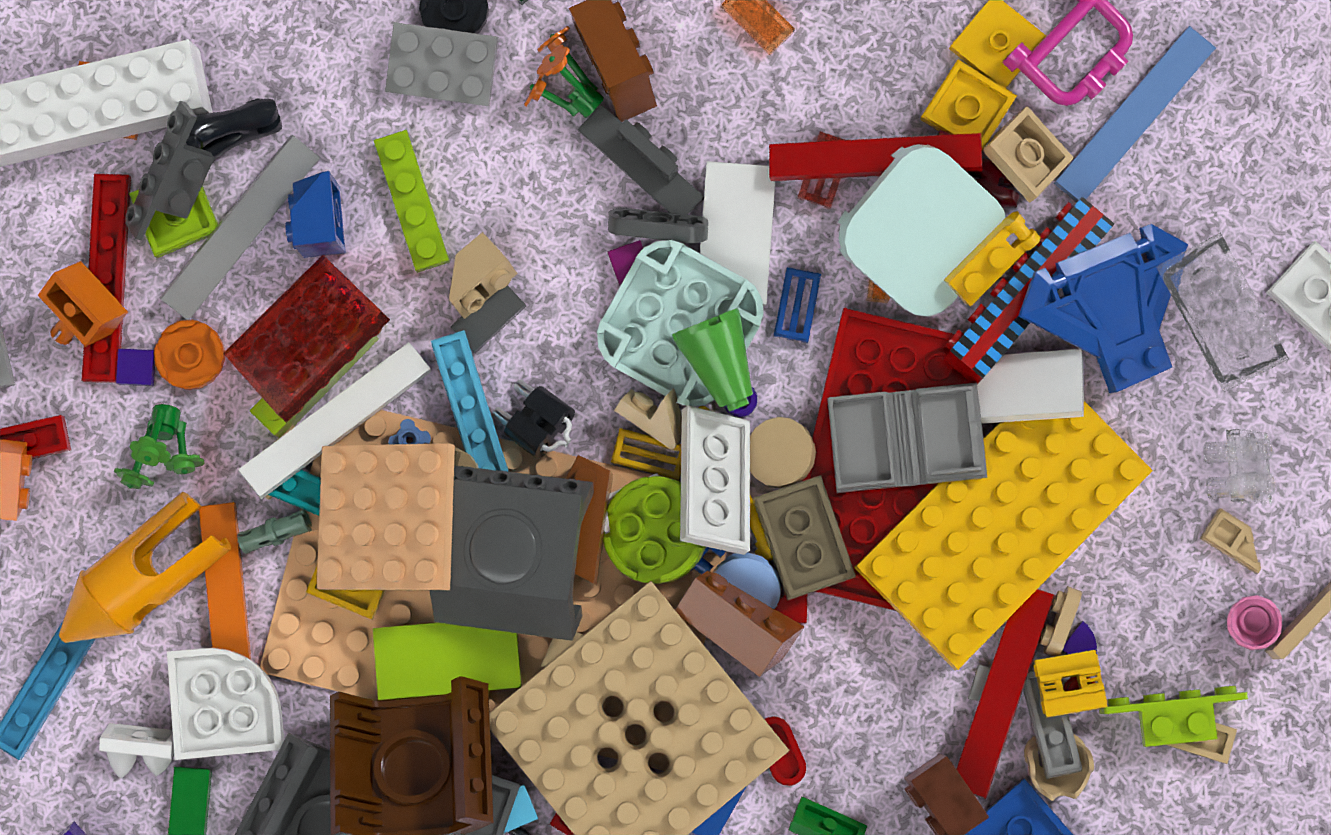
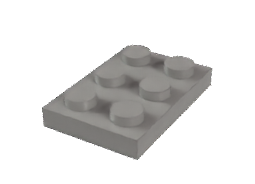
M394 22L385 92L490 106L499 37Z

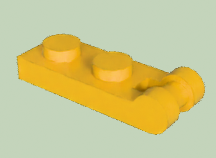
M1018 211L1009 214L944 279L968 306L971 307L1026 251L1031 250L1039 243L1040 236L1034 229L1026 227L1024 224L1025 219ZM1014 233L1017 239L1010 245L1006 239Z

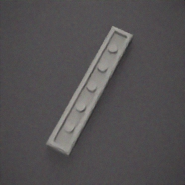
M290 135L159 298L185 319L190 320L287 200L288 194L293 192V183L302 180L320 157L294 135Z

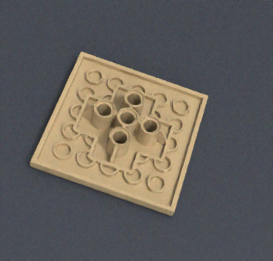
M652 581L489 713L491 732L574 835H688L790 751ZM609 696H617L623 702V711L617 717L608 716L603 710V703ZM660 701H668L674 707V716L667 722H661L654 716V706ZM632 724H639L646 730V739L639 745L631 744L626 738V730ZM604 747L613 748L618 754V762L611 768L603 767L598 761V753ZM656 752L664 753L669 759V767L662 773L652 771L648 764L649 757Z

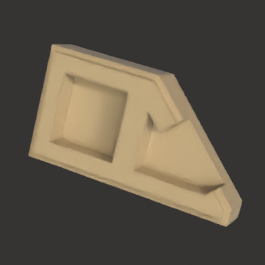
M1219 508L1200 539L1250 571L1258 574L1261 566L1257 559L1251 527Z

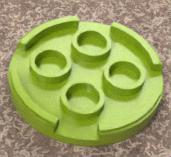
M661 476L636 479L621 488L607 507L610 532L606 534L604 531L603 543L606 553L615 567L633 580L643 583L652 581L653 584L675 581L686 575L696 566L706 549V546L680 541L681 482Z

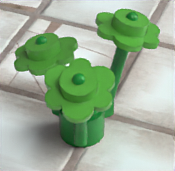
M167 404L153 406L145 436L140 437L138 441L130 443L131 457L135 460L132 470L126 468H115L114 473L121 478L120 482L129 489H141L142 485L153 487V481L149 480L147 476L139 474L143 464L156 466L159 462L164 463L166 470L174 471L175 474L181 475L192 473L195 471V467L205 464L204 459L200 458V455H187L185 441L187 423L180 421L181 412L178 408ZM176 434L179 454L171 457L170 453L166 451V444L157 442V439L171 440L173 435Z

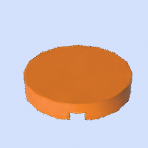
M193 319L182 320L168 326L162 332V336L154 348V361L161 377L171 385L185 390L201 389L212 383L221 373L225 362V348L219 334L210 326Z

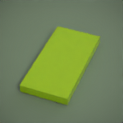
M439 622L373 628L378 700L451 693V680L459 676L488 683V690L522 687L518 633Z

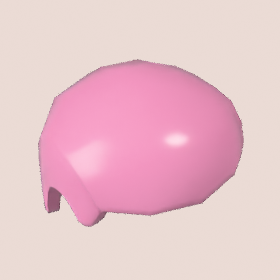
M1259 595L1243 597L1231 607L1228 613L1227 630L1239 646L1249 650L1265 649L1274 644L1279 638L1282 630V615L1270 599Z

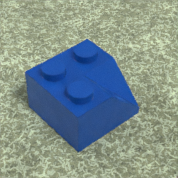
M325 171L294 182L293 194H288L291 221L285 223L288 243L292 242L293 248L297 249L304 258L346 254L340 186L330 171Z

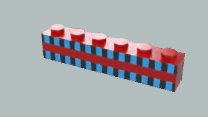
M1081 197L1074 206L1068 202L1055 217L1060 222L1053 231L1048 227L1045 228L1039 235L1040 241L1036 245L1038 249L1031 257L1026 252L1011 268L1016 272L1014 277L1009 282L1003 278L991 291L990 295L995 299L986 308L983 304H980L967 319L972 325L965 334L958 330L945 345L950 351L943 359L971 383H977L978 385L1030 324V322L1018 315L1033 273L1046 268L1051 277L1057 275L1055 263L1095 247L1115 224L1085 198Z

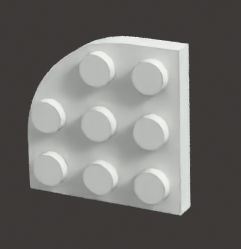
M218 648L167 652L175 760L275 751L281 748L284 742L279 696L270 678L256 663L234 651Z

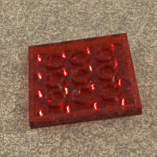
M322 255L223 354L276 414L287 423L304 408L305 404L320 389L328 385L331 378L346 363L354 359L358 351L381 332L390 319Z

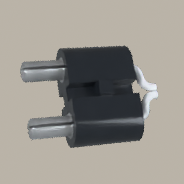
M518 380L517 383L519 385L515 383L514 389L526 397V400L523 402L525 407L521 412L517 410L513 416L502 408L497 407L495 410L499 414L493 411L492 417L505 426L504 434L537 459L543 457L547 452L554 451L559 446L566 448L571 442L569 432L572 428L571 421L575 415V410L543 386H538L534 389L523 380ZM558 432L563 433L565 441L556 442L554 437Z

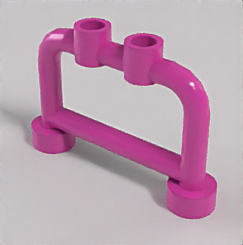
M1077 0V5L1033 51L1021 42L1002 63L1011 72L1018 68L1056 104L1064 106L1073 105L1081 101L1086 95L1092 100L1107 85L1102 78L1108 72L1115 76L1128 63L1124 55L1128 52L1133 41L1131 25L1108 0ZM1094 7L1117 29L1119 40L1099 60L1093 69L1079 81L1073 90L1069 92L1062 91L1037 66Z

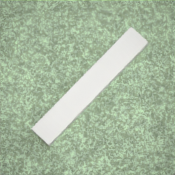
M408 342L239 468L240 474L259 498L263 499L322 454V446L335 445L431 372V368Z

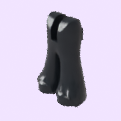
M258 98L232 110L195 114L197 119L186 144L211 152L215 161L219 156L240 144L277 133L282 129V122L276 103L273 99Z

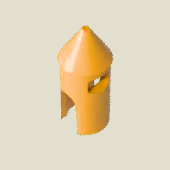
M181 492L86 571H80L59 632L60 639L64 643L134 633V628L142 622L148 613L158 605H164L231 550L227 538L219 541L211 535L160 574L156 572L152 563L154 549L202 507L189 494Z

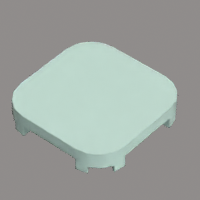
M917 144L907 148L901 147L891 155L894 158L893 162L850 213L843 212L838 221L840 224L838 239L841 247L839 251L847 261L851 262L894 300L895 304L914 315L932 316L944 311L958 297L944 279L1006 216L999 202L949 155L928 144Z
M673 240L656 241L644 247L635 257L633 265L604 317L600 320L597 330L598 348L604 360L611 366L666 396L674 388L677 396L676 403L693 407L704 406L714 401V399L674 342L672 334L738 308L747 350L760 327L764 315L763 300L757 288L747 279L703 256L683 243Z

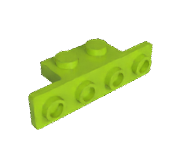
M1224 686L1214 688L1215 695L1201 696L1200 689L1179 691L1178 699L1165 700V693L1143 695L1144 702L1130 703L1129 697L1107 699L1108 707L1099 709V714L1138 711L1143 747L1216 740L1218 738L1213 703L1247 700L1248 695L1247 692H1237L1236 686Z

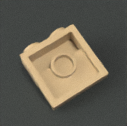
M1028 106L1013 116L982 150L1029 203L1036 199L1074 159L1063 144L1058 141Z

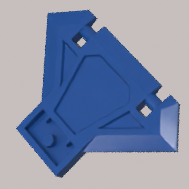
M1153 224L1139 228L1140 240L1135 241L1131 233H1126L1055 263L1057 275L1052 277L1046 268L1035 271L1018 315L1095 356L1109 393L1119 392L1173 368L1159 329L1188 244ZM1145 253L1148 261L1144 262L1141 254ZM1060 288H1062L1064 296L1061 298L1057 292Z

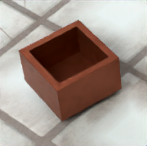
M938 754L905 777L909 786L904 788L905 792L916 807H925L930 815L925 818V821L935 835H965L989 818L946 755Z

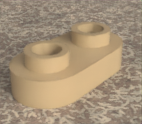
M1067 586L1064 592L1058 590L1051 607V610L1056 612L1052 625H1045L1039 644L1044 646V654L1052 657L1060 656L1075 618L1082 591Z

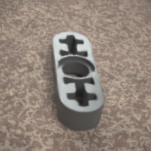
M616 208L608 212V231L622 236L700 243L708 239V219L696 215Z

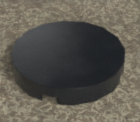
M420 0L419 10L425 27L479 34L487 22L489 6L487 0Z

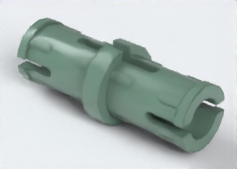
M300 510L283 518L276 519L273 517L267 519L265 524L239 532L237 539L241 550L248 554L265 546L281 545L284 543V540L290 537L310 532L312 524L307 512Z

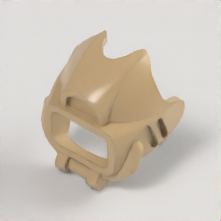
M1075 734L1074 738L1082 765V771L1046 779L1043 766H1039L1038 746L1035 736L1025 746L1024 757L1025 762L1028 764L1032 783L1041 794L1051 801L1058 796L1076 799L1085 788L1091 773L1094 771V760L1091 751Z

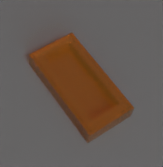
M725 0L722 3L721 8L769 55L795 32V28L767 0Z

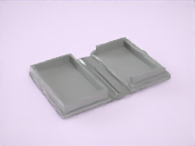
M977 383L828 398L837 493L987 478Z

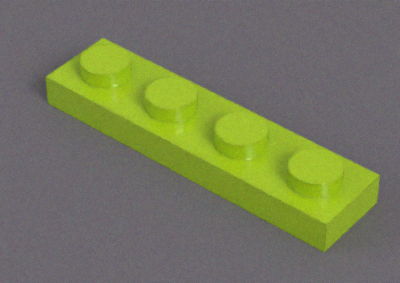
M403 130L373 140L415 271L418 273L449 263L450 260L408 131Z

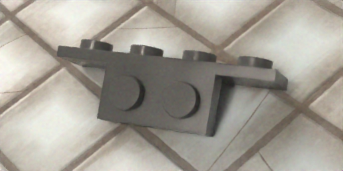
M179 101L176 110L170 114L167 121V131L163 140L154 149L153 162L150 169L141 178L138 196L134 204H131L127 210L125 224L137 240L142 241L155 210L185 219L188 218L214 161V156L211 152L186 145V141L197 119V116L186 102Z
M601 104L578 128V131L669 213L688 215L704 198L697 189L678 173V165L675 163L678 160L677 157L665 146L662 145L658 148L649 140L652 135L640 123L636 122L632 125L627 119L622 123Z

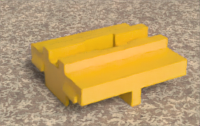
M1096 650L1034 661L1035 665L1033 667L1037 678L1042 711L1046 718L1108 707ZM1077 676L1079 690L1064 692L1061 679Z

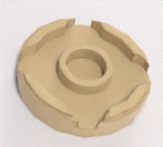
M783 417L765 420L757 426L750 435V472L754 478L774 488H784L806 478L814 465L816 455L815 444L807 428L793 419Z

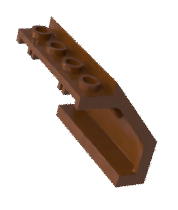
M459 676L451 680V693L446 695L382 701L371 700L339 691L330 695L331 835H465L493 824L488 683Z

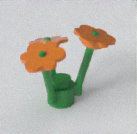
M566 26L556 34H551L550 38L537 49L540 53L548 47L551 54L545 56L542 64L538 67V77L535 83L530 85L531 91L524 106L527 107L531 99L538 101L540 96L566 109L573 117L579 112L587 118L601 104L604 97L597 91L598 87L588 79L569 53L570 49L563 45L568 40L565 34L570 29L569 26ZM567 63L574 71V73L577 75L580 82L567 70V68L565 67ZM560 73L573 86V89L567 95L571 102L545 90L547 83L542 81V77L544 75L549 76L550 74Z

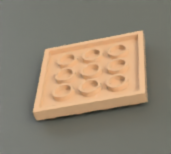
M454 444L322 446L317 589L450 590Z

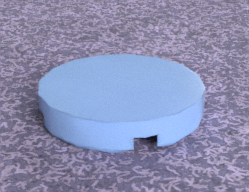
M749 552L744 555L735 553L728 556L726 560L722 561L714 569L713 573L723 576L728 583L773 609L777 606L782 589L777 570H774L769 565V561L762 556Z

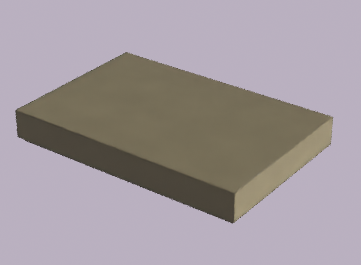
M821 476L752 499L787 600L856 577Z

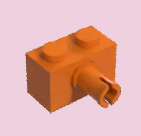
M81 261L54 272L38 294L40 299L59 318L56 325L52 327L50 334L53 338L59 331H62L55 341L63 345L69 344L74 335L85 347L103 339L114 332L128 313Z

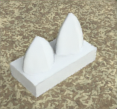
M109 723L100 737L99 751L107 752L109 763L120 779L132 769L137 755H141L149 770L155 776H158L167 769L172 761L174 754L173 732L170 729Z

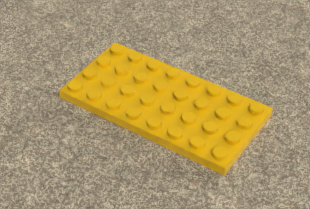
M1085 401L1084 417L999 422L983 438L987 478L938 483L854 567L954 670H959L1153 471Z

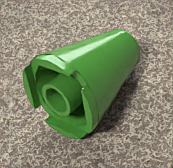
M738 308L672 334L674 342L719 407L727 405L730 412L749 404L747 397L753 395L741 315Z

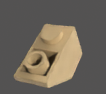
M483 232L455 255L449 301L464 319L471 313L478 311L486 300L498 290L505 288L511 279L518 274L508 259Z

